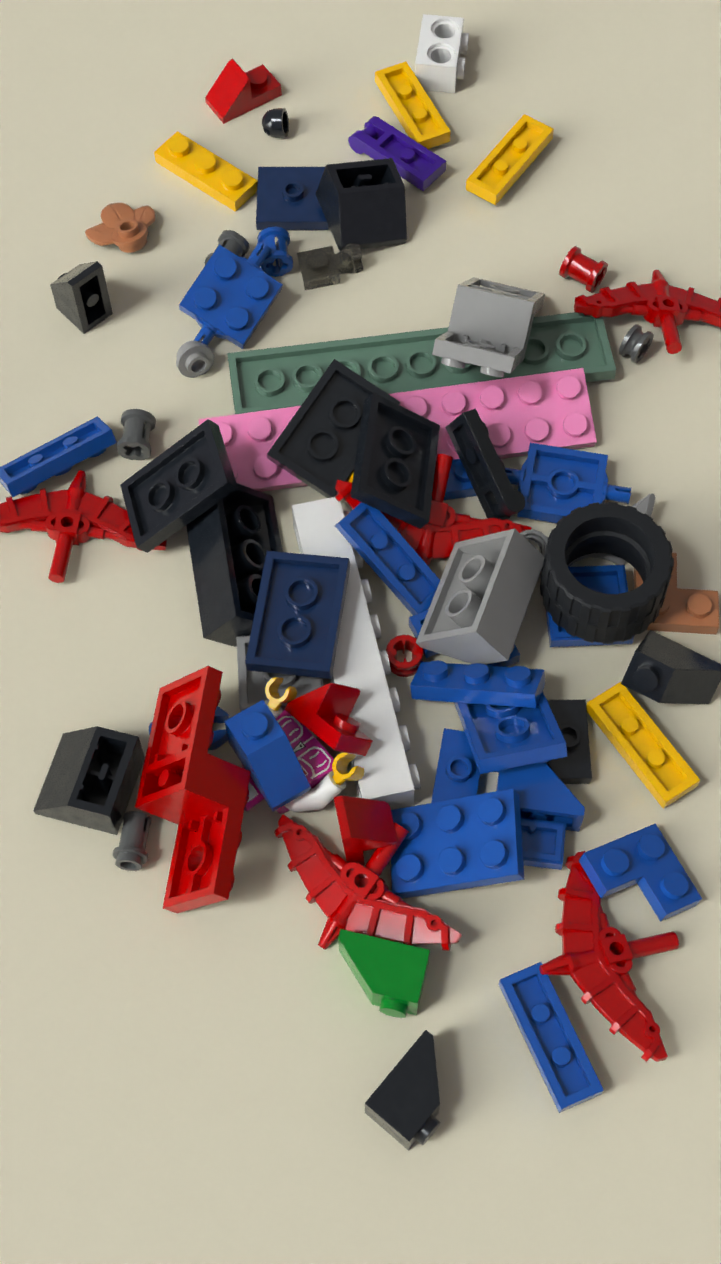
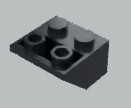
M393 159L327 164L316 191V197L339 252L405 244L407 240L405 186Z
M98 726L63 733L34 807V813L117 835L145 759L139 737Z

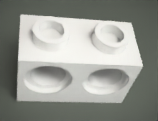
M423 14L415 61V76L425 91L455 93L457 79H464L466 58L460 57V55H467L469 33H463L464 18Z

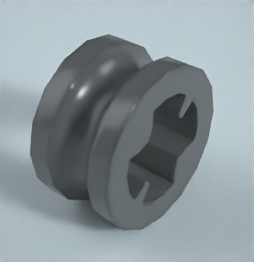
M635 324L624 337L619 348V354L622 356L628 354L631 356L632 362L638 363L648 351L654 334L650 331L643 333L642 327Z

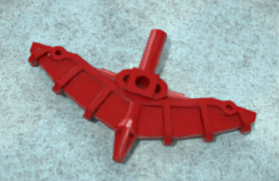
M657 269L653 271L652 280L649 284L637 285L636 282H629L625 287L612 290L609 287L601 288L599 293L589 297L585 295L575 297L574 312L583 313L594 318L614 317L629 313L631 315L643 316L647 322L653 323V327L662 328L666 350L670 354H676L682 349L677 326L682 325L684 320L698 322L700 320L721 328L720 297L716 301L694 293L695 288L689 287L688 290L671 286Z
M437 454L430 519L426 525L419 529L382 512L428 566L432 559L449 558L456 542L514 528L519 533L531 530L532 527L513 523L509 519L471 518L470 515L455 513L451 506L443 503L453 457L446 454ZM337 479L335 490L338 492V495L335 499L338 502L344 499L354 509L360 501L350 497L352 483Z
M82 470L77 472L68 490L46 493V488L40 489V494L15 500L12 499V496L6 497L7 502L0 504V532L10 533L31 529V531L47 532L48 536L56 541L48 576L49 580L55 583H62L65 580L73 545L79 546L80 543L87 542L91 537L103 540L108 538L126 547L137 548L127 510L114 504L113 497L105 496L102 499L86 492V473ZM167 539L152 550H166Z
M284 814L279 819V827L274 833L277 838L283 837L292 860L287 866L291 872L297 871L306 889L309 891L306 896L308 903L317 902L328 917L318 943L324 950L338 938L340 929L411 946L414 944H441L443 951H450L451 944L458 943L463 936L444 923L439 916L432 915L423 908L413 907L402 901L400 896L389 891L385 880L379 877L409 833L399 824L394 822L397 843L376 848L364 867L360 863H348L338 854L334 855L305 826L297 824Z
M585 851L577 852L575 856H568L565 865L570 869L566 887L558 891V898L563 901L561 923L555 926V933L562 936V955L540 965V973L542 975H570L584 993L581 997L583 1003L589 1004L591 1002L612 1024L609 1031L613 1035L620 1032L644 1052L641 1058L646 1062L650 1058L656 1062L666 1060L668 1055L660 1037V1027L655 1023L651 1011L637 997L635 993L637 989L629 972L632 969L633 959L678 949V937L672 931L627 941L624 934H621L616 928L610 927L607 915L602 910L601 898L578 861Z

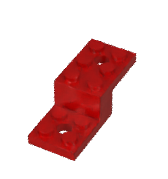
M206 666L159 689L135 805L137 809L178 824L163 909L177 914L229 899V893L233 888L235 880L233 870L236 853L242 840L241 825L243 813L249 799L248 785L251 771L208 754V749L214 737L212 726L215 710L221 700L220 684L223 673L210 666Z

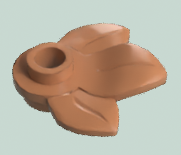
M111 203L101 211L103 222L87 229L85 234L91 242L99 246L115 244L123 252H136L146 245L147 228L155 222L156 215L154 210L148 205L133 210L125 203Z

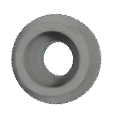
M199 341L186 342L177 352L176 365L180 373L186 377L194 378L205 374L214 362V355L209 346Z

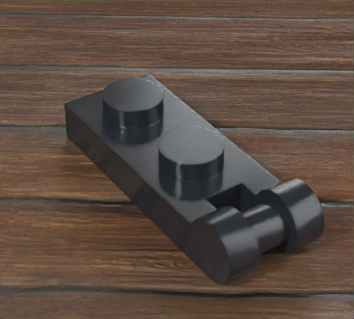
M476 408L462 413L445 428L486 517L502 520L509 519L524 509L525 498L521 492L512 488L505 473L504 463L498 457L489 438L488 429L485 423L481 421Z

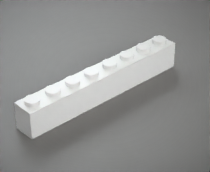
M335 497L292 505L293 526L300 554L349 558L350 561L348 584L332 679L330 680L331 683L360 690V695L349 717L360 723L359 730L373 740L366 756L355 754V759L350 761L351 768L359 766L363 767L365 771L363 778L355 781L358 797L385 801L390 805L391 810L414 806V792L421 789L420 778L416 764L408 765L405 751L410 750L409 735L406 725L398 726L395 713L401 711L396 687L388 688L386 675H391V668L387 651H379L376 639L381 638L377 614H369L367 603H372L369 581L367 578L360 579L358 569L363 568L362 557L335 527L350 510L343 511L341 501L338 502Z

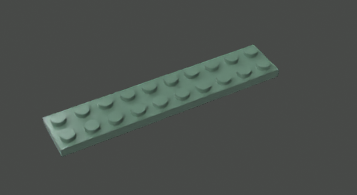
M577 312L534 317L524 360L512 373H504V377L485 375L480 372L481 366L465 364V368H456L442 364V357L432 355L435 339L446 333L448 327L227 353L235 414L301 406L334 359L387 394L584 368L586 382L615 379L616 366L603 317L594 318Z

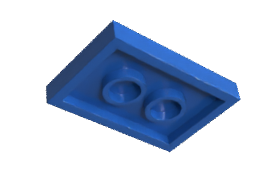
M543 692L537 708L454 702L480 774L502 772L509 768L534 763H546L553 759L567 757L566 741Z
M506 789L391 810L393 822L409 831L391 858L392 892L402 899L525 880L520 795L515 789Z

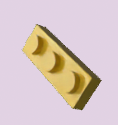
M406 61L375 72V83L411 139L427 149L450 142L451 131Z
M524 114L467 178L466 190L496 205L553 139L554 129Z
M178 131L154 152L155 161L235 212L257 192L258 180Z
M621 682L587 702V713L663 809L698 787L700 782L698 776Z

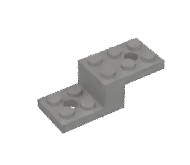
M474 277L458 284L448 331L435 339L432 355L442 357L441 363L451 367L465 368V364L481 366L480 372L489 376L504 377V373H512L524 360L534 315L542 309L545 294Z

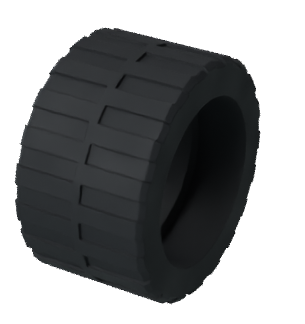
M614 502L591 503L582 508L578 507L572 510L569 515L563 516L548 537L541 573L540 594L543 596V605L552 616V620L558 626L564 628L568 634L580 637L584 641L591 643L613 644V642L617 641L624 642L646 631L648 626L654 623L659 615L674 567L673 549L662 527L658 526L653 521V518L646 513L639 512L637 508L629 505H619ZM587 554H611L630 563L641 576L643 584L634 590L620 594L596 592L581 584L572 575L568 565L575 559Z

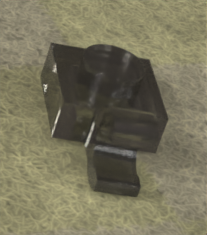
M349 244L343 247L337 254H334L333 246L297 253L304 290L340 284V274H354L363 271L360 245Z

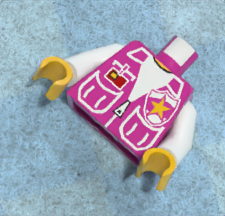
M272 678L265 686V694L269 700L264 702L285 732L311 787L310 791L276 811L279 814H284L288 811L303 812L324 809L346 787V780L358 781L363 778L364 768L355 766L348 773L347 766L350 761L355 759V754L340 753L333 758L302 723L286 710L283 711L281 708L282 703L294 700L297 696V690L295 687L289 686L285 690L284 695L280 697L278 688L283 682V678ZM251 777L248 785L249 799L244 808L246 812L264 800Z

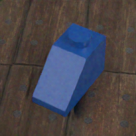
M264 700L224 721L228 743L244 768L251 771V779L272 812L311 790L310 784L285 732Z
M534 763L498 772L496 791L513 788L519 793L521 818L566 823V830L580 831L585 807L546 763Z

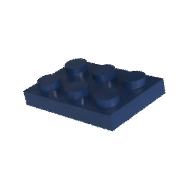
M276 551L266 552L245 660L247 671L332 679L350 572L349 558Z

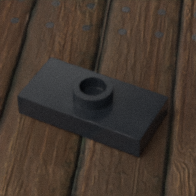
M586 699L547 700L566 741L567 757L553 759L546 762V764L564 784H590L592 771Z

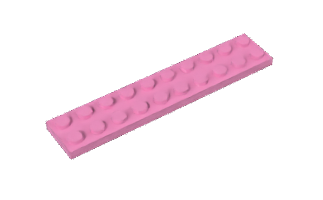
M584 368L389 394L400 402V406L440 425L437 454L450 455L453 457V460L460 458L445 427L462 413L475 408L481 421L485 423L488 429L489 438L500 459L527 456L530 443L567 449L593 447L597 443ZM301 406L199 419V425L207 419L219 425L236 483L260 492L308 486L267 459V453Z

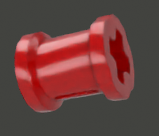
M574 246L563 260L559 275L563 278L569 276L586 285L587 291L593 293L602 282L607 272L608 263L603 260L598 263L583 255L581 249Z

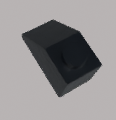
M98 261L79 264L50 284L56 308L83 334L113 314L103 267Z
M650 630L636 649L621 684L658 703L709 704L721 681V664Z
M427 1030L422 1033L365 1102V1113L408 1151L416 1141L424 1145L441 1123L435 1118L439 1113L440 1097L433 1035Z

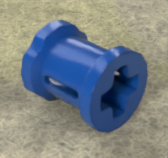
M275 226L263 229L257 237L258 242L264 243L263 249L267 245L271 252L262 263L261 268L269 276H283L293 268V258L288 254L290 235L282 227Z

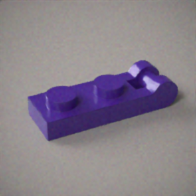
M373 116L364 124L362 131L357 130L348 138L350 147L358 154L365 153L374 160L392 158L400 177L422 191L446 171V160L379 117Z

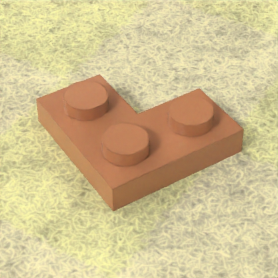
M672 553L674 567L665 599L658 617L654 623L648 626L647 630L716 635L719 629L718 591L677 588V553ZM634 568V589L643 584V580Z

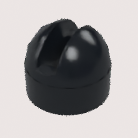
M285 108L272 109L264 114L262 126L268 136L275 138L288 136L289 119Z

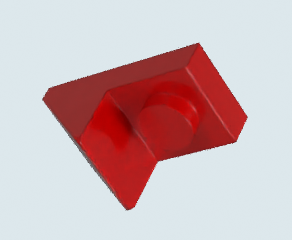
M231 59L206 95L205 101L224 124L281 96V84L263 64L245 73L235 60Z
M329 683L287 703L285 710L336 751L366 756L373 742L372 739L359 730L360 723L349 717L360 695L358 688Z
M343 795L334 797L343 847L348 863L355 862L365 866L363 851L397 843L391 808L387 802Z

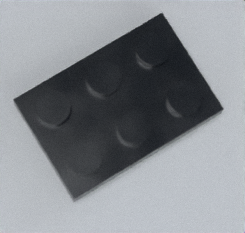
M334 359L269 450L267 459L326 498L336 497L338 495V492L335 490L337 479L348 482L351 474L354 472L364 400L373 392L400 405V402Z
M372 392L364 400L350 497L421 529L430 519L440 425Z
M209 419L120 484L136 547L147 553L238 488L219 425Z

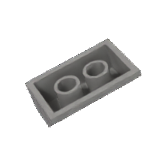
M515 528L456 542L419 632L416 644L421 648L470 664H490L508 661L514 649V643L526 615L535 585L539 580L544 556Z

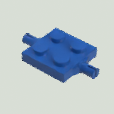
M263 242L257 243L248 259L237 256L219 244L179 304V310L195 319L201 327L193 341H199L208 346L215 336L227 339L241 349L244 348L283 287L282 283L267 275L260 267L271 252L267 245L263 249Z
M530 443L528 457L521 470L505 467V473L510 483L518 485V491L525 498V507L517 513V517L557 523L563 516L569 515L572 510L588 506L591 503L598 502L601 504L605 500L629 504L632 487L608 484L606 474L608 455Z

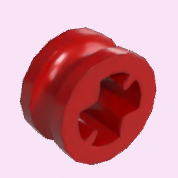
M396 636L387 645L386 651L391 673L399 677L413 676L416 674L421 661L423 662V648L416 644L417 639L413 636ZM402 650L403 654H405V650L411 651L412 660L407 662L406 658H404V662L398 661L397 651Z

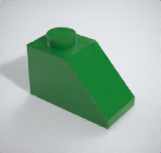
M340 929L338 936L339 952L371 1004L379 1006L380 1012L392 1017L405 1018L407 1013L417 1015L429 965L430 950Z

